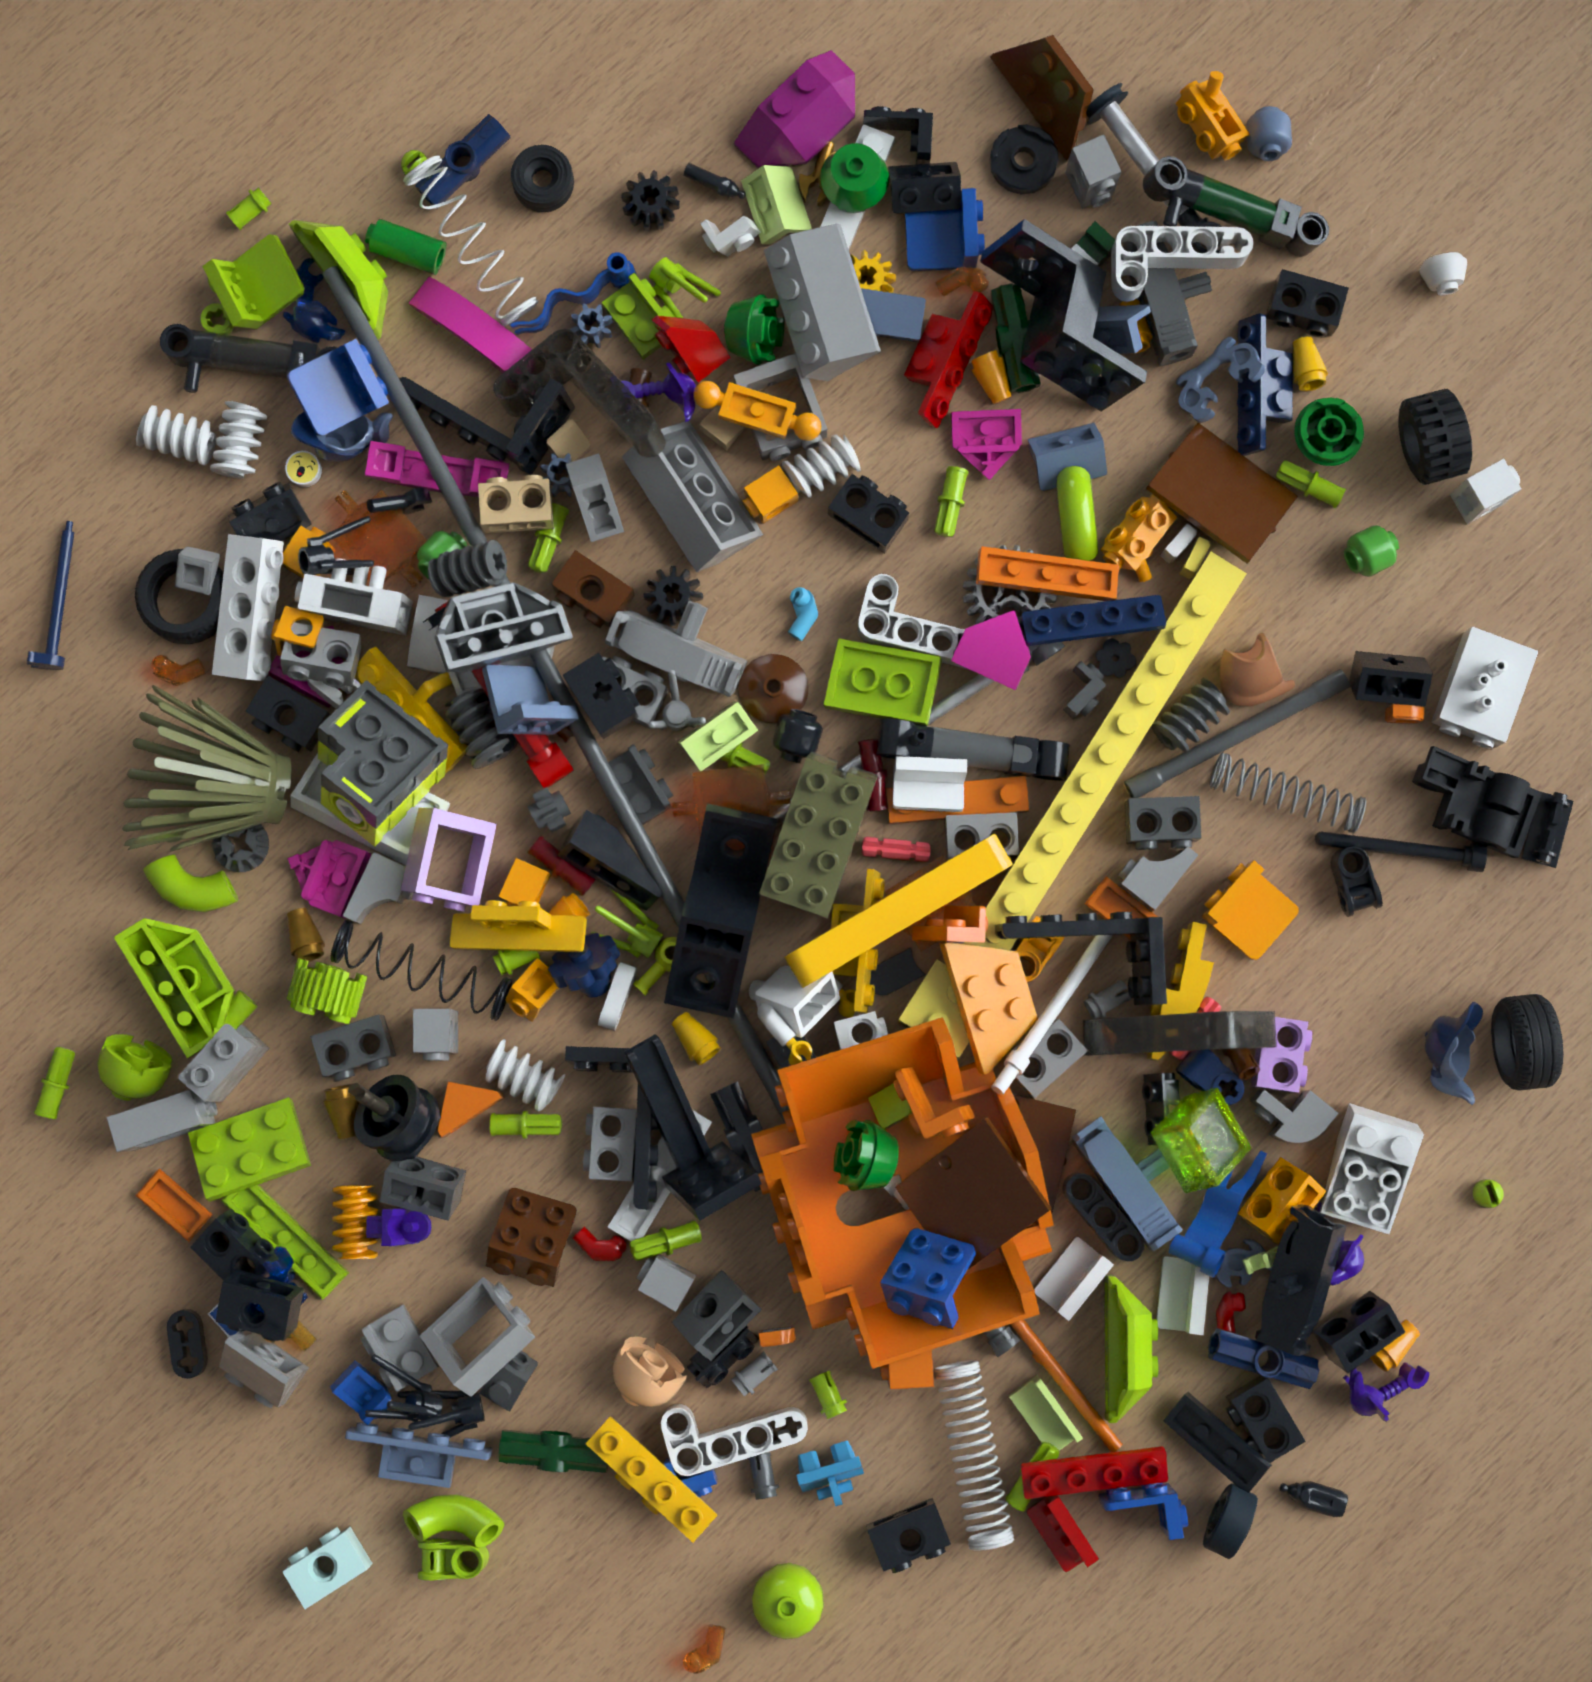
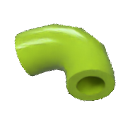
M1070 466L1060 471L1056 481L1063 552L1065 558L1090 561L1098 555L1099 551L1091 477L1086 469L1079 466Z
M176 855L160 858L143 869L148 881L161 898L182 910L209 912L227 907L238 901L236 891L223 870L210 876L196 877L187 873L182 868Z
M457 1494L433 1496L403 1511L404 1521L409 1531L420 1542L439 1532L455 1531L469 1538L476 1547L482 1548L495 1541L504 1528V1522L499 1515L481 1501Z

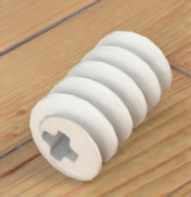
M225 401V404L231 409L224 410L222 418L229 423H222L219 426V431L225 436L218 437L216 444L223 450L214 451L213 458L220 463L212 464L210 470L226 477L244 479V474H254L256 471L247 465V461L258 460L259 457L250 451V447H261L262 444L253 438V434L264 433V429L256 424V420H267V415L253 406Z
M152 405L148 412L144 414L139 424L136 446L140 447L145 444V447L153 451L158 448L160 453L168 454L171 452L174 457L181 458L185 456L186 460L191 462L198 459L199 464L207 465L212 458L216 444V435L210 432V422L205 420L199 429L197 428V418L192 416L188 424L185 425L184 414L178 413L174 421H171V411L168 409L163 411L161 417H157V406Z
M837 435L831 436V447L825 441L819 442V454L813 448H808L806 450L807 460L800 454L795 455V467L786 460L782 462L783 472L798 493L802 491L808 498H811L812 485L816 486L821 492L824 491L823 479L826 478L831 484L835 485V473L839 472L845 479L848 478L847 467L850 465L857 472L861 471L856 453L845 435H843L844 441Z
M503 1039L488 1062L485 1080L488 1083H492L499 1077L498 1088L500 1090L506 1089L511 1084V1096L516 1097L524 1091L523 1103L529 1104L536 1098L535 1110L541 1111L557 1094L564 1081L565 1074L558 1080H554V1067L542 1073L543 1061L541 1060L531 1067L529 1065L531 1054L526 1053L520 1060L517 1059L518 1047L514 1046L510 1051L505 1052L506 1040Z

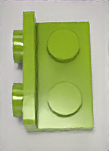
M633 273L628 276L629 283L602 301V306L611 315L612 320L642 360H644L662 347L654 335L658 330L651 319L656 315L674 317V315L666 305L660 307L653 297L657 294L648 280L644 278L640 281L637 275Z

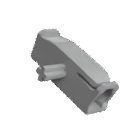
M688 601L677 629L632 610L618 611L605 639V644L624 650L627 654L667 672L674 670L676 676L719 692L727 697H730L735 692L747 664L746 659L696 638L708 608L692 601ZM624 623L618 638L615 637L619 624Z

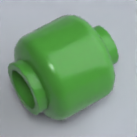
M1373 525L1352 535L1348 539L1347 547L1344 550V558L1354 573L1370 577L1394 565L1397 559L1396 550L1399 549V543L1393 532H1387L1381 526Z
M444 531L434 532L417 552L418 569L429 579V561L433 558L438 559L439 555L443 552H451L457 548L463 549L467 546L466 541L462 536L453 531L450 534Z

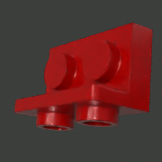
M1058 1495L1045 1497L1027 1509V1515L1064 1572L1070 1571L1082 1562L1088 1568L1100 1560Z

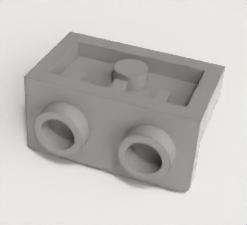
M404 1304L362 1328L365 1336L361 1337V1341L370 1356L373 1354L378 1355L418 1380L439 1367L435 1358L420 1338L421 1333ZM382 1367L379 1369V1373L387 1387L393 1386L398 1392L409 1385Z

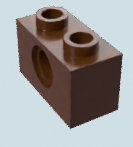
M576 550L551 584L554 591L557 592L555 598L570 609L576 605L584 610L586 613L583 617L598 628H601L603 624L610 628L616 613L624 611L635 596L633 588ZM589 585H596L601 589L600 595L594 600H587L582 597L583 590Z

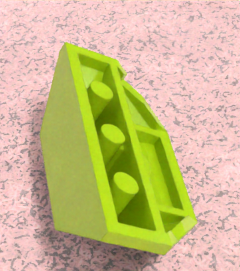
M300 220L291 221L289 226L294 235L322 272L333 266L339 267L377 339H380L388 297V289L383 280L388 276L376 260L370 263L363 254L367 248L356 233L349 236L342 226Z
M143 918L114 936V939L185 1056L189 1059L199 1053L225 1024L235 990L198 930Z
M1106 1274L1104 1277L1105 1420L1109 1423H1117L1152 1387V1377H1158V1357L1152 1356V1341L1158 1340L1157 1319H1152V1313L1114 1275Z

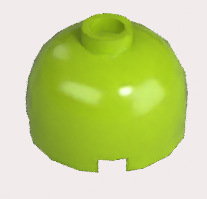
M114 1034L106 1038L99 1054L97 1066L101 1081L112 1091L116 1098L124 1101L142 1099L154 1095L162 1088L172 1067L171 1055L162 1047L146 1039L144 1046L132 1042L134 1037L132 1035Z
M793 1563L777 1564L765 1572L755 1584L752 1595L753 1614L759 1625L770 1635L784 1640L799 1638L810 1632L820 1620L824 1607L822 1587L816 1577L805 1567Z

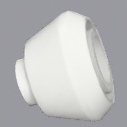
M1456 252L1435 255L1423 262L1419 272L1431 291H1437V294L1441 296L1453 294L1459 290L1458 286L1464 283L1467 259Z

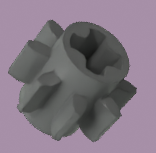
M546 787L532 794L535 803L529 805L528 809L539 830L548 826L549 830L554 832L566 826L563 818L570 815L571 812L559 790L551 794Z

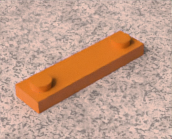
M981 546L978 551L976 584L1099 601H1113L1117 599L1119 565Z
M1026 776L964 781V808L962 812L894 809L893 788H886L889 824L944 820L946 815L1029 812Z

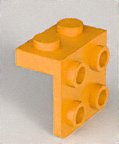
M1255 860L1246 865L1239 863L1227 877L1231 883L1223 892L1217 889L1204 904L1208 909L1201 916L1251 960L1259 959L1299 912V908L1295 903L1261 875L1265 869Z

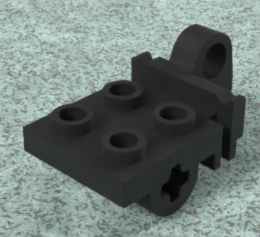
M1431 746L1425 763L1418 765L1412 782L1421 788L1444 794L1432 826L1440 830L1452 829L1451 832L1478 844L1487 845V848L1508 857L1519 858L1542 792L1531 788L1530 783L1522 778L1507 773H1496L1489 770L1490 767L1478 766L1479 762L1468 761L1438 747Z

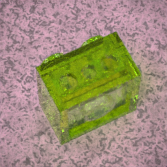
M1218 1088L1186 1095L1151 1132L1157 1146L1185 1193L1217 1187L1252 1149Z

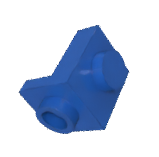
M356 1360L330 1386L332 1393L359 1414L361 1421L366 1425L370 1424L374 1418H377L366 1417L365 1411L387 1410V1403L392 1399L386 1385Z
M670 1458L665 1459L664 1465L698 1497L711 1493V1486L717 1484L718 1479L715 1469L691 1476L683 1475L679 1477L671 1464Z

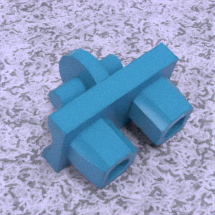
M848 1441L830 1446L834 1464L821 1467L816 1451L798 1455L800 1474L796 1476L802 1493L829 1485L828 1487L816 1490L819 1500L833 1496L835 1506L843 1504L840 1494L854 1489L851 1480L838 1484L837 1482L864 1474L860 1458L855 1456Z

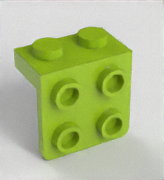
M267 235L233 262L211 259L202 266L208 277L210 288L217 294L223 306L224 316L235 327L258 329L304 293V286L277 235Z

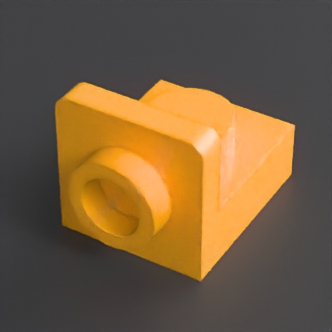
M538 958L511 986L505 999L516 1015L526 1017L531 1022L535 1020L541 1008L559 989L548 971L549 967Z

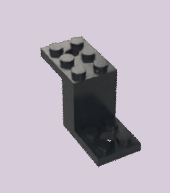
M1023 219L982 251L980 263L1034 296L1020 359L1021 363L1101 412L1145 383L1146 370L1093 338L1106 277L1105 270L1026 219Z
M707 803L694 871L681 915L664 1000L665 1004L734 1019L761 897L759 893L765 878L777 824L776 818ZM730 839H737L745 847L741 850H733L728 847L726 842ZM706 973L711 975L715 981L703 983L697 978V975Z

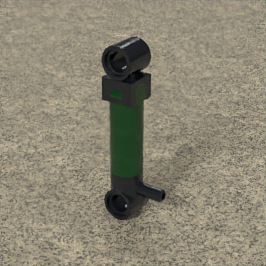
M1163 157L1143 178V189L1150 199L1158 202L1169 200L1163 221L1164 226H1177L1183 205L1259 235L1258 242L1279 250L1285 245L1291 254L1299 257L1307 256L1326 241L1329 235L1328 223L1320 214L1308 212L1299 218L1301 206L1281 198L1274 203L1187 169L1183 162L1176 157ZM1160 174L1167 177L1170 184L1165 183L1161 179ZM1302 230L1308 233L1310 239L1305 237Z

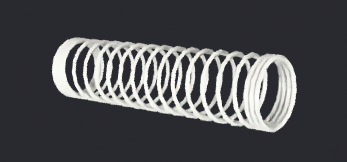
M969 1360L937 1367L934 1369V1372H936L935 1378L937 1381L969 1376L978 1377L959 1385L940 1388L938 1391L980 1388L975 1392L960 1397L941 1400L940 1403L945 1404L972 1399L982 1400L971 1406L942 1413L943 1415H951L967 1411H985L969 1419L945 1424L946 1427L965 1423H987L970 1431L953 1433L947 1436L951 1439L971 1434H989V1436L978 1441L953 1445L949 1448L950 1450H957L970 1446H992L976 1454L952 1458L953 1462L976 1457L994 1458L977 1466L954 1470L957 1474L976 1469H997L982 1477L968 1478L956 1482L958 1485H964L981 1480L999 1481L986 1488L959 1493L960 1497H965L982 1492H1001L1000 1495L988 1500L973 1501L961 1505L962 1508H971L987 1503L1004 1504L992 1511L973 1513L963 1517L965 1520H972L989 1515L1006 1516L994 1523L973 1525L965 1529L967 1532H972L994 1526L1008 1527V1529L990 1530L970 1536L967 1539L969 1549L981 1551L1006 1546L1015 1539L1011 1530L1012 1526L1003 1523L1010 1517L1008 1513L1001 1511L1008 1504L1003 1500H998L1005 1494L1004 1490L996 1488L1003 1480L999 1477H993L1001 1470L1000 1467L991 1465L998 1459L997 1455L989 1453L995 1449L996 1445L991 1442H985L994 1435L991 1431L984 1430L991 1425V1421L980 1419L989 1412L986 1408L978 1407L983 1405L987 1399L982 1396H975L984 1390L982 1385L973 1384L982 1378L978 1374L981 1370L979 1368L980 1365H978L979 1362L977 1360Z

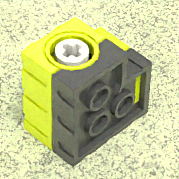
M366 680L318 727V759L328 766L321 773V804L375 847L383 839V836L388 831H391L407 815V811L411 807H415L430 791V788L445 776L448 744L441 738L435 737L430 733L431 730L412 715L406 714L403 708L385 694L382 695L376 690L374 685Z

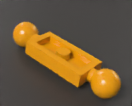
M712 381L699 383L693 392L694 401L699 407L703 409H712L716 406L721 407L718 414L719 419L786 439L790 428L794 430L796 436L801 440L811 441L817 438L821 432V421L815 414L807 412L799 416L794 415L796 403L731 382L728 384L726 393L721 392L718 385Z

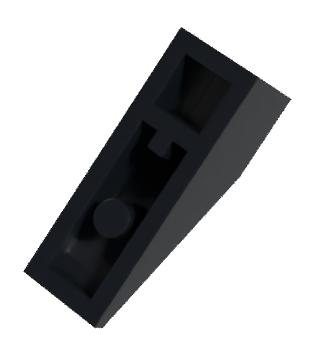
M588 810L573 824L557 855L558 857L646 911L661 897L662 890L617 828L607 823L602 816L593 814Z

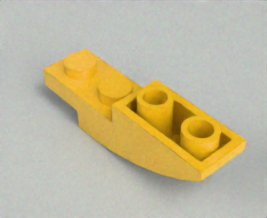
M1191 922L1188 924L1187 929H1181L1177 947L1183 950L1180 964H1174L1171 975V984L1176 985L1175 990L1166 989L1167 1004L1151 1005L1150 1015L1155 1016L1153 1029H1147L1143 1043V1050L1148 1051L1147 1059L1159 1060L1176 1043L1194 1018L1203 1000L1214 962L1200 959L1207 924Z

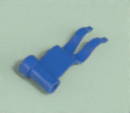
M619 252L612 253L607 259L608 268L597 275L591 287L586 291L575 293L567 289H554L547 295L543 312L537 319L532 321H516L511 323L510 326L512 328L519 326L532 327L519 328L515 330L516 335L537 333L544 330L549 325L553 307L558 302L566 300L581 305L589 304L598 297L602 288L610 282L614 287L622 288L629 283L628 276L633 273L636 274L633 264L627 260L624 254Z
M1236 1139L1233 1140L1221 1169L1212 1178L1196 1218L1185 1236L1178 1234L1173 1238L1168 1253L1200 1267V1272L1212 1278L1217 1275L1226 1252L1221 1250L1220 1247L1235 1222L1245 1194L1256 1181L1267 1156V1153L1260 1151L1242 1179L1233 1184L1229 1190L1226 1189L1232 1176L1241 1141Z

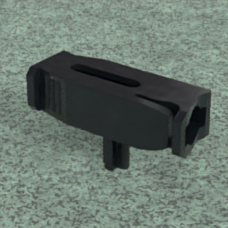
M1303 1204L1292 1206L1290 1213L1297 1220L1292 1221L1287 1226L1280 1240L1262 1302L1261 1329L1257 1330L1255 1334L1256 1340L1295 1356H1301L1310 1351L1311 1345L1306 1341L1322 1315L1347 1227L1343 1224L1333 1223L1311 1206Z

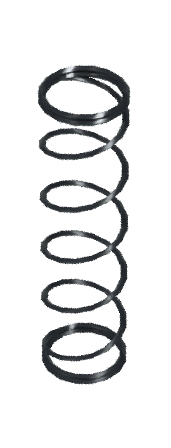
M347 919L341 925L331 950V962L337 964L345 956L348 968L354 969L364 962L378 942L376 971L379 979L385 980L396 972L410 951L407 980L411 991L415 992L421 989L441 963L439 996L442 1002L447 1003L460 992L473 972L470 995L473 1013L479 1014L484 1011L496 996L490 1018L495 1021L500 1018L507 1003L505 999L512 986L511 978L504 977L487 1003L479 1011H476L474 1009L476 966L470 969L455 993L446 1000L442 994L445 954L440 956L423 983L417 988H412L413 943L408 946L395 968L386 977H382L379 970V959L383 933L380 932L363 958L356 965L352 966L348 962V945L353 932V922Z

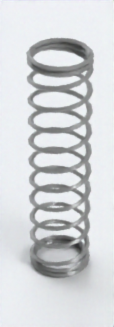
M1224 752L1219 755L1210 780L1211 789L1214 788L1215 790L1220 785L1228 760L1227 774L1223 787V793L1226 792L1236 768L1242 762L1240 781L1236 793L1237 797L1240 795L1249 773L1255 766V777L1250 801L1253 800L1263 776L1269 770L1268 785L1263 805L1267 804L1276 781L1282 775V786L1276 807L1277 810L1280 809L1289 786L1296 779L1295 794L1290 810L1291 814L1294 812L1302 791L1309 783V796L1304 818L1307 817L1316 794L1323 787L1322 804L1317 822L1321 821L1329 799L1336 792V805L1330 824L1331 827L1334 826L1344 801L1350 796L1349 813L1344 831L1348 830L1349 833L1352 832L1353 834L1358 830L1366 809L1367 801L1365 797L1362 798L1360 796L1357 798L1353 806L1354 801L1351 793H1347L1340 801V792L1336 788L1326 798V787L1324 784L1319 785L1313 793V784L1311 780H1307L1299 790L1297 775L1293 776L1285 786L1286 776L1283 771L1279 772L1272 781V770L1270 767H1267L1258 778L1259 768L1257 763H1253L1245 773L1243 758L1239 759L1231 770V756L1227 753L1224 754Z

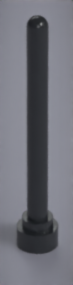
M1323 831L1315 835V842L1322 846L1338 848L1356 846L1370 852L1459 862L1461 866L1467 867L1468 871L1483 872L1487 861V845L1471 843L1470 846L1464 845L1461 849Z

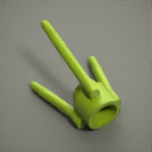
M667 257L657 262L649 274V278L655 283L653 289L656 294L663 300L676 318H683V316L667 294L668 291L673 294L682 287L701 302L706 303L708 301L704 294L685 279L715 296L721 295L719 289L690 273L679 263L674 264Z
M612 890L644 926L637 923L633 927L601 906H596L595 911L630 934L627 941L632 943V945L612 938L619 949L625 950L637 958L640 954L649 958L663 936L662 933L657 931L659 925L650 920L633 902Z

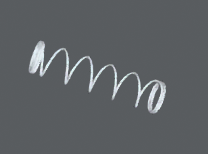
M438 155L433 156L411 170L404 177L403 182L406 186H409L423 178L441 172L423 193L420 199V207L434 209L461 199L444 218L438 233L440 236L449 237L480 226L461 249L458 255V262L461 264H471L499 254L481 275L476 288L478 291L486 292L519 281L502 300L496 310L495 316L501 319L500 323L503 326H507L538 304V300H536V297H532L505 316H499L500 309L521 285L523 277H518L490 288H480L483 278L499 261L505 251L497 250L470 261H461L460 258L463 252L482 231L486 223L480 222L453 233H442L444 224L464 202L467 195L463 194L432 206H424L422 204L427 193L448 169V167H442L435 170L442 163V159Z

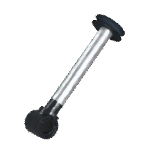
M1118 83L1099 95L1087 107L1086 115L1089 118L1087 125L1102 118L1145 176L1159 159L1120 108L1119 104L1126 98L1128 91L1122 92L1120 89L1122 83ZM1160 174L1161 179L1165 183L1170 184L1167 177ZM1169 200L1163 201L1164 204L1168 207ZM1182 205L1178 223L1181 226L1222 227L1218 223L1211 222L1208 217L1202 219L1196 210ZM1200 242L1191 244L1197 253L1208 252L1207 249L1201 246Z

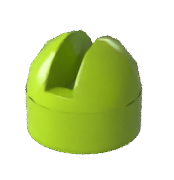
M418 150L406 152L401 160V168L404 175L406 176L411 170L426 161L427 157ZM415 158H419L417 161H415V162L411 165V167H410L409 169L406 167V166H408Z
M1480 1180L1473 1188V1198L1481 1207L1494 1208L1503 1200V1188L1494 1180ZM1487 1185L1491 1186L1495 1201L1492 1203L1488 1190L1485 1187Z

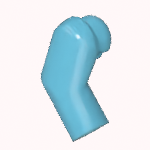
M797 587L790 594V600L797 618L788 630V633L802 642L818 617V609L813 594L803 587Z

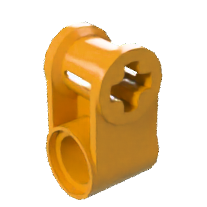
M1036 915L1032 922H1040L1041 918ZM1065 937L1021 938L1019 940L1020 943L1015 951L1018 952L1019 958L1028 960L1032 965V973L1026 977L1027 983L1033 981L1040 974Z

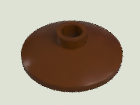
M768 654L753 660L745 668L739 682V695L744 708L751 716L765 723L777 724L779 717L782 714L790 713V709L802 710L808 697V680L803 669L793 659L784 655ZM771 681H777L781 687L778 692L771 693L767 689V684Z

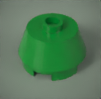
M852 143L837 149L828 156L821 169L820 182L824 194L837 208L845 212L859 213L873 207L883 198L889 185V172L884 160L873 149L864 144Z
M763 294L734 302L727 312L724 323L725 341L728 350L732 354L757 365L763 362L775 361L774 348L775 346L782 347L784 337V318L777 317L776 312L780 302L774 298H767Z
M1332 397L1321 398L1309 403L1301 410L1295 422L1294 436L1299 450L1306 458L1319 465L1336 466L1349 461L1357 454L1363 442L1364 427L1361 416L1346 401Z
M858 1120L850 1121L845 1126L850 1131L845 1143H837L834 1155L833 1169L841 1174L838 1183L848 1186L851 1191L885 1187L892 1179L897 1168L899 1155L897 1139L871 1120L863 1122Z

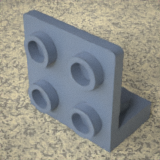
M486 665L482 668L498 734L553 735L579 719L576 706L560 705L558 701L549 702L544 680L536 667Z

